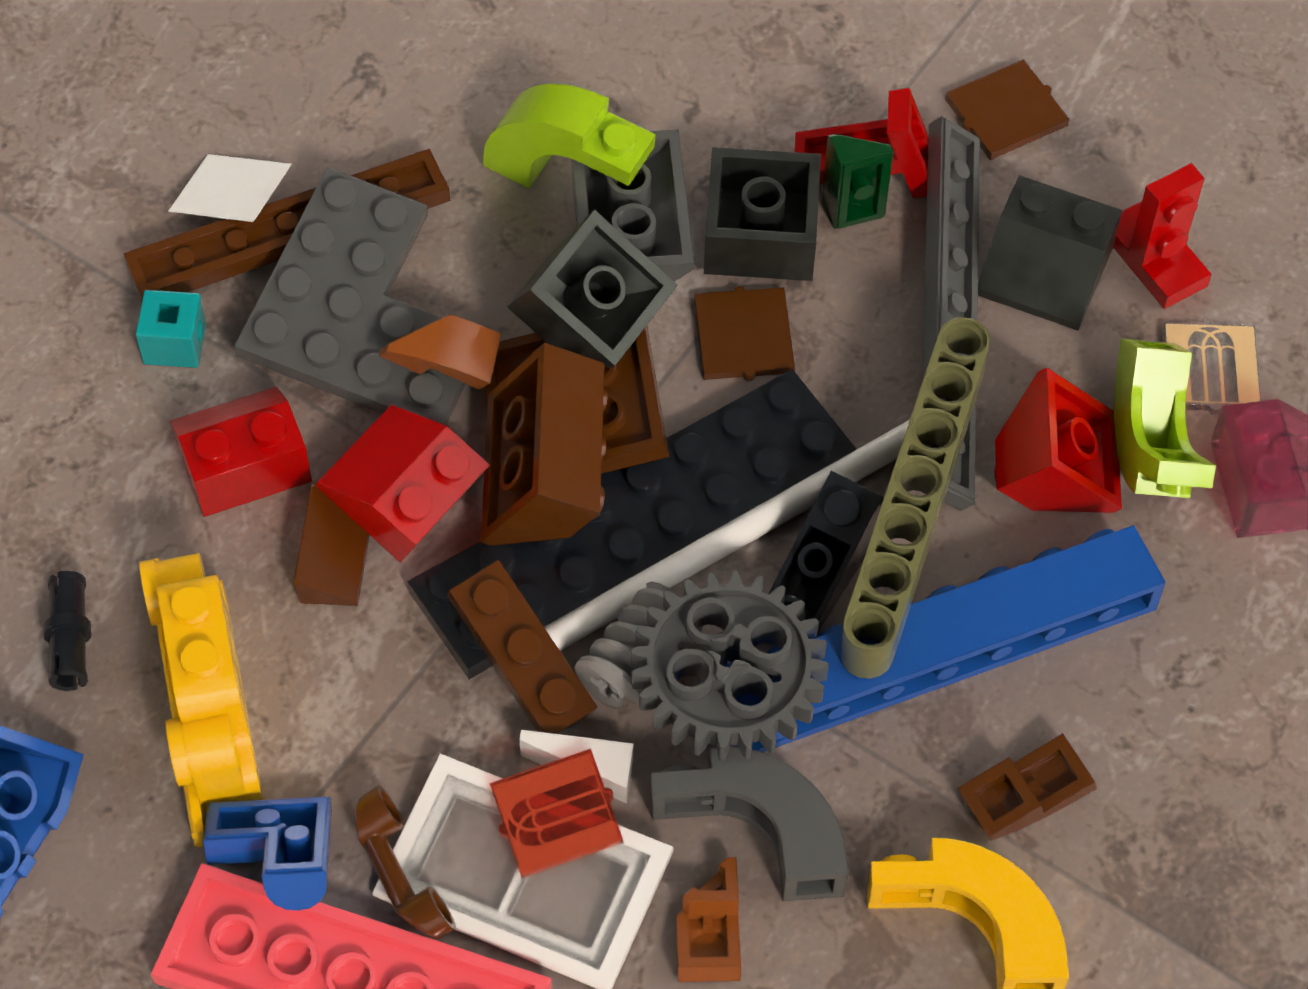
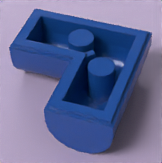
M331 797L208 804L203 839L207 864L263 862V888L266 896L275 905L285 910L295 911L313 907L321 901L326 893L332 815Z

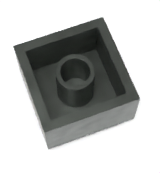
M712 147L705 232L704 274L813 281L821 154Z

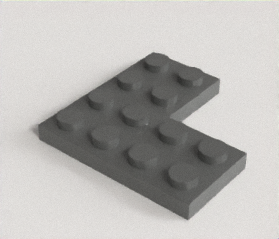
M327 167L234 346L236 356L380 413H384L392 404L447 425L466 384L432 368L422 374H418L379 357L380 349L387 344L442 318L388 297L428 216L427 205Z

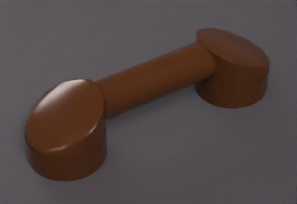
M381 786L373 788L360 797L356 806L355 821L359 841L364 847L394 907L395 913L420 932L434 939H440L456 929L453 916L441 896L431 886L415 895L387 840L389 836L404 827V821L387 792Z

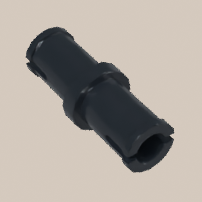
M75 571L57 572L58 580L53 574L48 579L49 618L44 623V639L50 644V674L48 679L49 685L57 690L74 691L78 689V685L84 687L88 682L86 642L91 638V621L85 617L86 578Z

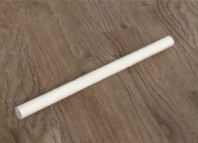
M910 419L544 626V628L561 651L616 620L625 606L632 605V599L638 590L647 588V583L653 581L672 588L812 508L831 470L854 482H858L898 458Z

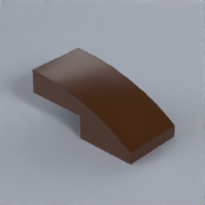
M1062 733L1014 763L1010 757L1004 759L957 789L989 840L992 841L1029 826L1063 809L1096 790L1097 787L1094 779Z

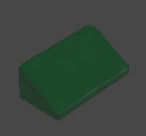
M833 134L828 136L822 199L834 229L885 217L894 152L891 145Z

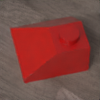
M1046 367L1038 371L995 439L996 466L994 468V477L997 490L1032 511L1114 513L1122 510L1114 411Z

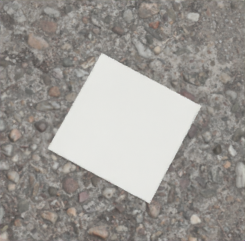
M208 154L168 212L254 222L292 164Z

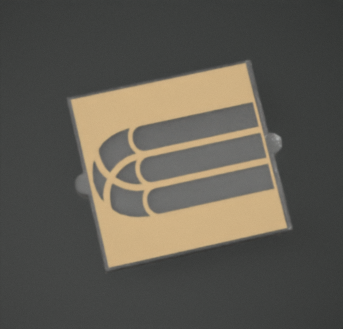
M1211 319L1205 320L1204 324L1164 322L1162 328L1163 342L1175 343L1192 352L1185 410L1208 411L1212 416L1218 415L1220 411L1260 413L1262 402L1255 325L1215 324Z

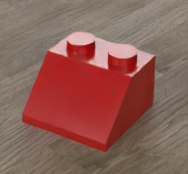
M277 386L169 421L203 517L312 482L305 443L289 402Z
M391 404L322 476L315 486L401 563L490 465L448 426Z

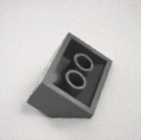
M679 129L650 131L656 134L655 147L629 186L571 159L576 228L592 211L596 210L674 282L694 270Z

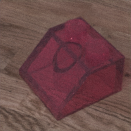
M1279 399L1222 405L1210 442L1237 538L1308 530V415Z

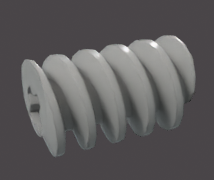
M651 581L646 584L647 588L638 590L632 599V605L625 606L618 615V621L607 626L603 633L604 638L595 640L589 649V655L581 657L574 667L576 675L583 686L606 706L621 709L623 706L621 700L623 698L634 704H639V694L643 690L632 689V671L637 668L631 666V648L639 647L635 643L637 626H648L646 623L648 607L651 606L664 610L663 592L666 590L673 592L661 583ZM702 626L699 627L697 630L701 632L703 629ZM680 647V648L678 649V651H680V650H685V649H687V648H686V647Z

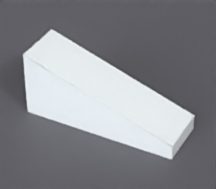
M521 730L519 741L522 757L550 769L590 755L602 792L627 804L633 765V743ZM595 776L579 781L595 790L600 789Z

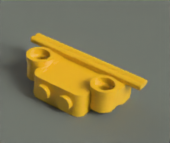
M200 553L160 561L158 558L140 561L139 568L149 619L152 626H157L172 719L165 720L171 761L177 785L184 788L194 846L201 848L204 847V813L207 812L208 804L263 800L223 580H219L218 574L206 576Z

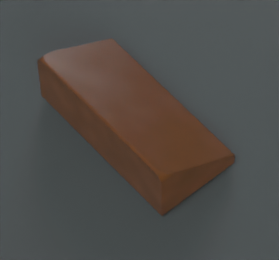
M315 484L310 486L294 575V587L300 602L304 604L358 606L370 535L316 487Z

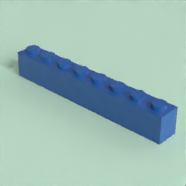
M1132 525L1115 532L1113 529L1098 531L1088 537L1084 543L1065 550L1058 547L1047 549L1035 556L1031 562L1011 569L1007 566L994 568L983 574L979 580L958 588L954 585H947L934 590L924 600L911 604L893 663L889 670L879 677L872 679L859 678L847 671L840 658L844 623L833 625L822 631L817 638H814L826 640L827 643L825 658L821 659L829 663L827 680L820 682L825 686L822 703H811L814 711L813 719L810 723L796 720L798 726L794 740H790L776 732L775 748L1157 610L1166 582L1136 527ZM864 636L857 639L866 645L880 643L879 640L873 637ZM775 646L766 653H776L781 649ZM733 662L727 663L725 667L731 668ZM772 679V682H779L781 679ZM742 694L734 698L737 702L747 706L757 705L762 702L759 697L753 694ZM760 741L753 742L752 750L762 753L768 751Z

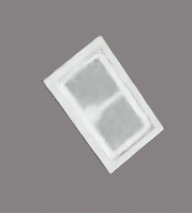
M440 754L393 849L415 895L431 886L441 896L451 912L456 924V931L596 989H612L674 851L673 846L614 823L620 843L523 876L493 789L510 781ZM541 794L531 798L529 805L532 810L538 811L561 802ZM527 800L518 804L511 813L518 825L527 815L532 813L527 807ZM566 804L537 814L535 823L539 827H545L585 813V811ZM590 814L544 830L541 833V840L545 844H549L610 823V821ZM533 816L525 821L522 826L523 828L537 829L533 824ZM509 820L510 832L516 840L517 828ZM520 831V841L523 846H543L538 839L539 832L527 833ZM379 879L372 895L391 903Z

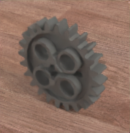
M733 571L729 584L720 586L716 575L713 572H709L707 586L703 589H699L689 578L685 579L684 597L680 598L673 592L666 590L663 592L664 610L649 606L646 622L648 626H637L635 643L639 647L631 648V666L637 668L632 671V689L643 690L639 694V708L641 711L656 709L653 713L652 725L655 730L673 724L671 743L675 746L688 735L693 737L694 755L697 756L705 750L708 743L716 744L719 760L726 759L730 745H738L744 758L751 759L753 742L760 741L770 753L774 752L776 732L790 740H794L798 726L796 720L810 723L813 719L814 711L811 703H822L825 686L820 682L827 680L829 663L821 660L825 658L826 640L814 639L818 632V620L807 619L801 621L805 605L802 600L785 606L786 587L783 585L776 588L769 595L764 593L763 576L758 575L750 587H744L741 585L739 572ZM704 625H715L723 631L715 635H706L697 629ZM761 643H772L781 650L768 654L760 652L755 646ZM680 647H686V648H688V649H685V650H680V651H678V649H679ZM728 661L733 662L731 668L725 667ZM692 675L699 677L704 682L699 686L688 687L678 683L677 680L683 676ZM772 679H781L779 682H772ZM742 694H753L759 697L762 702L757 705L747 706L737 702L734 698Z

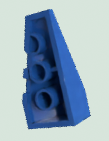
M1 725L0 918L3 915L2 905L19 878H26L36 863L33 856L50 830H57L66 816L84 755Z

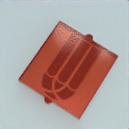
M591 749L490 783L503 822L499 826V832L501 837L508 838L521 878L624 843L610 804L614 799L613 791L610 788L604 787Z

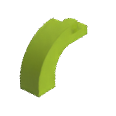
M542 84L530 87L517 96L486 141L483 166L530 189L551 156L558 155L576 160L629 186L654 149L656 134L608 112L609 98L601 94L572 85Z
M1121 338L1114 390V423L1118 460L1127 485L1135 494L1190 498L1192 487L1213 488L1216 465L1193 450L1186 429V392L1192 352L1175 343Z

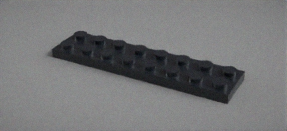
M791 369L666 438L669 451L668 458L601 474V487H603L605 492L602 510L594 520L587 523L572 537L489 546L479 541L407 581L408 590L467 678L471 679L492 667L493 664L447 597L449 590L495 561L499 560L542 625L546 626L857 449L796 372Z

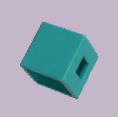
M155 290L144 291L136 331V338L144 365L197 368L199 366L207 325L200 294Z

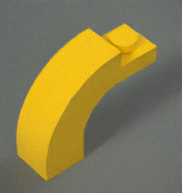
M948 838L931 839L927 861H918L913 856L903 854L891 855L883 858L881 861H871L867 881L868 908H939L955 912L971 921L988 940L995 959L997 989L1066 988L1069 980L1065 939L1060 922L1045 894L1024 871L1011 861L979 845Z

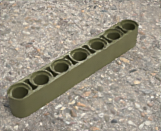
M958 317L951 319L939 331L844 618L840 658L847 671L859 678L872 679L879 677L887 672L893 663L981 387L990 336L987 328L972 318ZM940 398H949L954 401H944ZM924 444H935L939 448H929ZM908 491H920L926 495H912ZM902 538L911 543L905 545L897 544L891 541V539ZM888 587L895 590L896 593L882 594L875 591L874 588ZM864 636L873 637L879 640L880 643L866 645L857 639Z

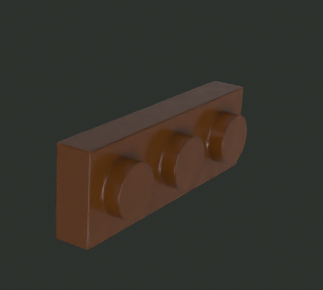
M499 560L449 590L447 597L537 732L560 734L597 709V705Z

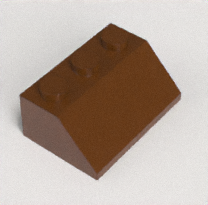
M543 343L488 394L485 461L490 466L484 471L480 543L494 546L570 538L600 514L605 499V492L603 487H601V462L606 451V439L602 436L603 412L608 399V392L604 387L603 362Z

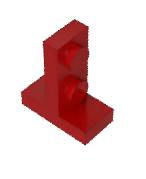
M910 88L890 90L888 92V119L795 132L794 152L821 154L819 184H823L828 136L834 134L891 145L894 151L891 175L903 173L913 198L927 196L928 134Z
M1192 163L1147 185L1142 201L1122 211L1113 247L1163 309L1208 287L1212 275L1186 244L1205 179Z

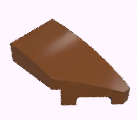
M449 314L387 344L380 349L379 357L418 374H422L432 368L474 388L481 389L491 382L502 334L480 324Z
M727 857L719 864V872L700 889L692 887L683 895L682 911L676 916L678 982L741 981L738 918L739 893L736 857Z

